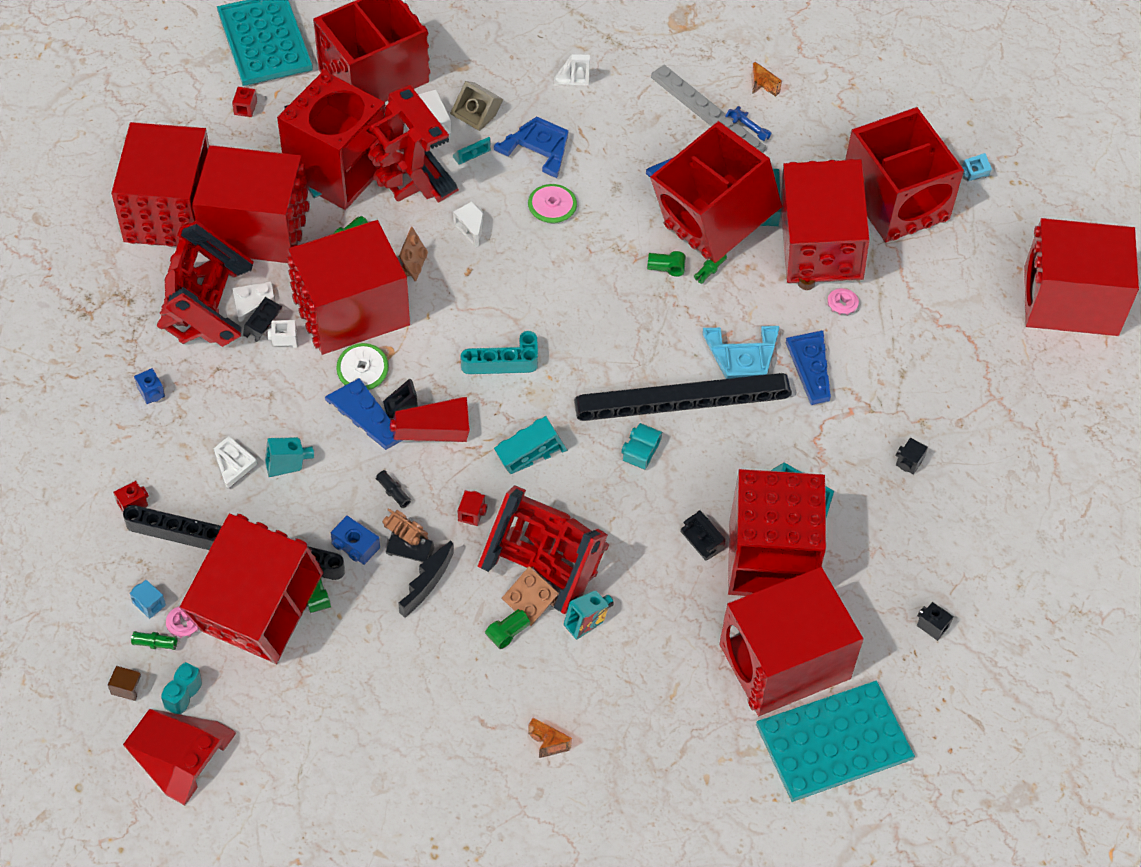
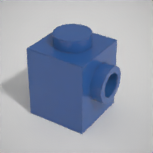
M153 368L134 376L137 389L146 404L157 402L165 397L163 386Z

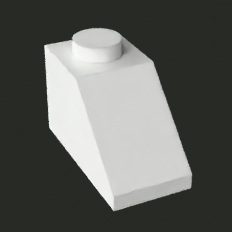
M470 202L453 212V222L476 248L480 242L484 214L480 207H476L473 202Z

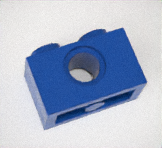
M348 515L330 532L332 545L337 550L346 552L353 561H359L363 565L380 549L379 537Z

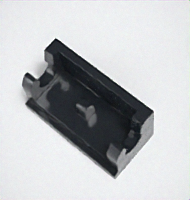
M265 297L245 323L243 336L248 338L252 334L255 336V342H258L271 322L279 314L282 306Z
M701 510L683 522L685 526L681 528L680 532L705 561L724 550L726 539Z
M392 532L386 554L423 563L432 556L435 547L432 540L420 538L421 540L418 545H410L400 538L399 534L395 535Z

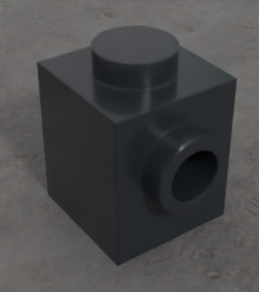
M910 437L904 447H899L895 455L898 457L896 466L914 475L926 456L928 446Z
M932 602L928 607L924 606L918 613L917 627L938 641L950 627L954 616Z

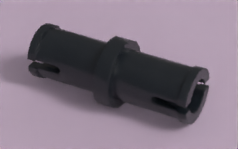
M386 470L377 474L375 479L385 488L386 494L392 496L401 508H405L410 504L411 498L401 489V485L395 482Z

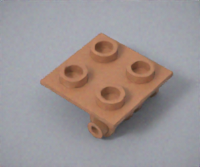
M410 227L399 257L403 262L402 268L406 276H412L413 280L417 281L428 251L414 228Z
M388 508L391 515L389 517L386 516L382 521L385 528L392 531L395 535L399 534V537L410 545H418L421 540L419 537L428 539V533L423 530L421 525L415 521L411 522L408 520L407 516L399 510L393 512Z
M529 566L501 599L514 611L517 609L523 610L530 620V626H532L549 605L555 606L556 597L559 593Z

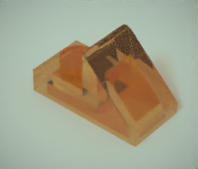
M757 62L753 63L751 72L752 94L763 87L767 92L776 97L780 93L782 80Z
M532 718L528 726V734L535 741L543 742L539 749V758L567 752L571 749V737Z

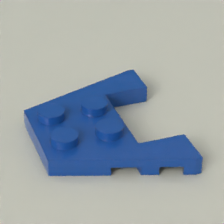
M536 116L521 126L518 132L509 134L501 143L497 142L494 145V151L509 157L519 144L548 157L549 159L542 167V172L557 178L569 130Z

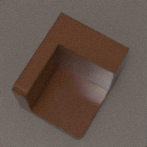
M116 666L108 682L111 695L136 701L137 694L135 688L141 677L140 672Z

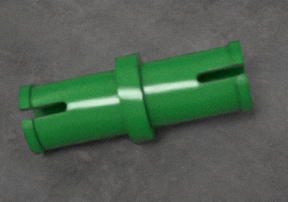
M724 255L716 263L712 260H706L703 264L704 266L694 274L695 280L697 281L700 278L698 283L703 284L711 274H715L718 271V267L727 260V255Z
M134 631L131 636L132 645L148 646L150 649L155 650L157 648L176 650L178 643L177 636L159 635L158 632L150 634Z

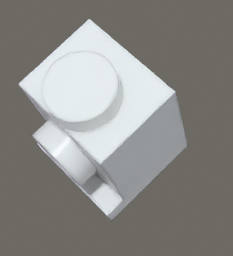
M296 320L272 321L271 329H268V340H272L273 346L293 345V348H297Z

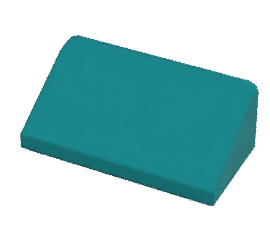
M487 137L456 151L453 154V158L460 165L491 151V138Z

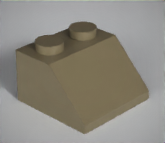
M465 81L450 114L480 131L496 116L504 99L475 82Z

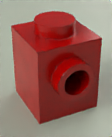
M237 87L232 101L234 115L252 117L257 104L256 90L247 87Z
M136 480L113 492L116 503L122 512L131 505L148 507L146 498L149 495L145 487H140Z
M465 490L457 510L458 521L478 526L481 516L486 515L488 504H485V495L477 491Z

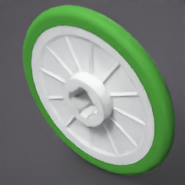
M368 343L355 344L345 349L339 356L336 366L337 375L344 385L360 378L368 390L377 387L384 381L389 368L384 352L377 346Z

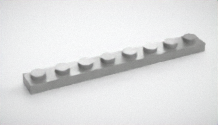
M666 65L651 73V78L707 124L712 126L719 121L762 153L766 150V145L741 125L733 123L731 117H725L726 113Z

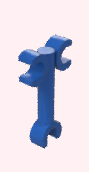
M737 106L734 110L729 109L725 117L733 118V123H737L739 120L757 133L758 138L762 141L770 138L772 133L747 118L748 112H742L740 106Z

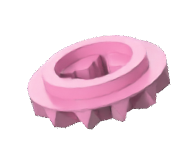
M836 289L828 296V306L831 307L832 312L836 311L839 315L841 313L846 315L850 312L854 313L856 308H858V297L851 290ZM840 298L846 303V306L840 303Z
M179 606L171 610L167 615L166 627L172 636L176 635L180 638L183 636L190 637L192 633L198 632L196 625ZM181 616L187 621V627L180 624Z

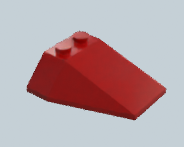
M149 709L123 743V746L166 796L185 806L198 788L196 783L197 777L218 748L222 751L226 749L236 735V731L217 721Z

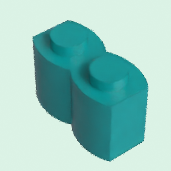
M640 423L637 428L634 427L629 437L630 441L629 443H624L621 454H623L624 462L645 470L661 442L662 431Z
M187 662L178 667L173 680L164 687L161 694L165 710L175 714H182L187 709L190 698L199 691L202 685L199 668Z

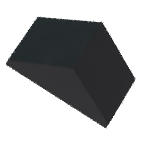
M408 379L383 401L389 418H394L396 411L418 407L417 394L411 379Z

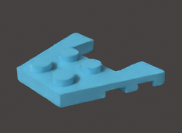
M761 326L762 343L723 344L721 327L703 328V336L726 379L767 375L779 326Z

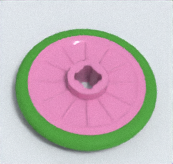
M558 184L542 185L536 188L528 199V208L532 215L547 223H558L567 220L574 214L577 207V200L573 192Z

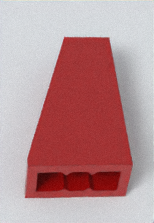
M467 397L396 411L394 420H390V432H393L394 440L467 442L470 432Z

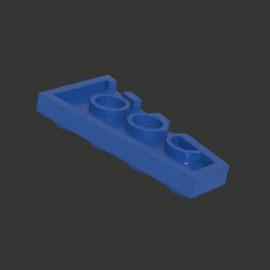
M821 330L786 338L785 343L810 405L829 402L831 394L829 376L827 374L824 331Z
M360 378L325 396V401L330 405L333 404L342 415L350 418L353 424L358 428L361 427L370 438L385 450L403 441L394 440V434L390 432V418Z

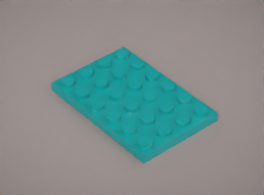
M243 0L217 6V12L243 86L313 70L289 0Z
M877 680L756 722L758 731L791 802L914 760L915 757Z

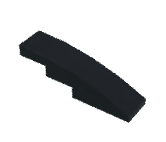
M451 540L419 565L420 575L409 583V594L398 602L399 613L404 618L424 601L446 571L454 554V544Z

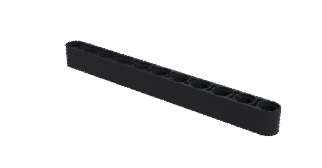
M776 373L582 394L574 398L577 419L580 421L782 400L790 397L792 391L788 375Z
M136 505L128 506L123 511L126 527L131 532L210 550L215 538H210L217 537L222 527ZM308 546L324 572L321 577L338 580L344 576V560L340 554Z

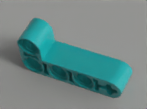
M524 331L519 338V347L465 349L460 355L461 370L469 375L534 372L538 367L537 335L532 331Z

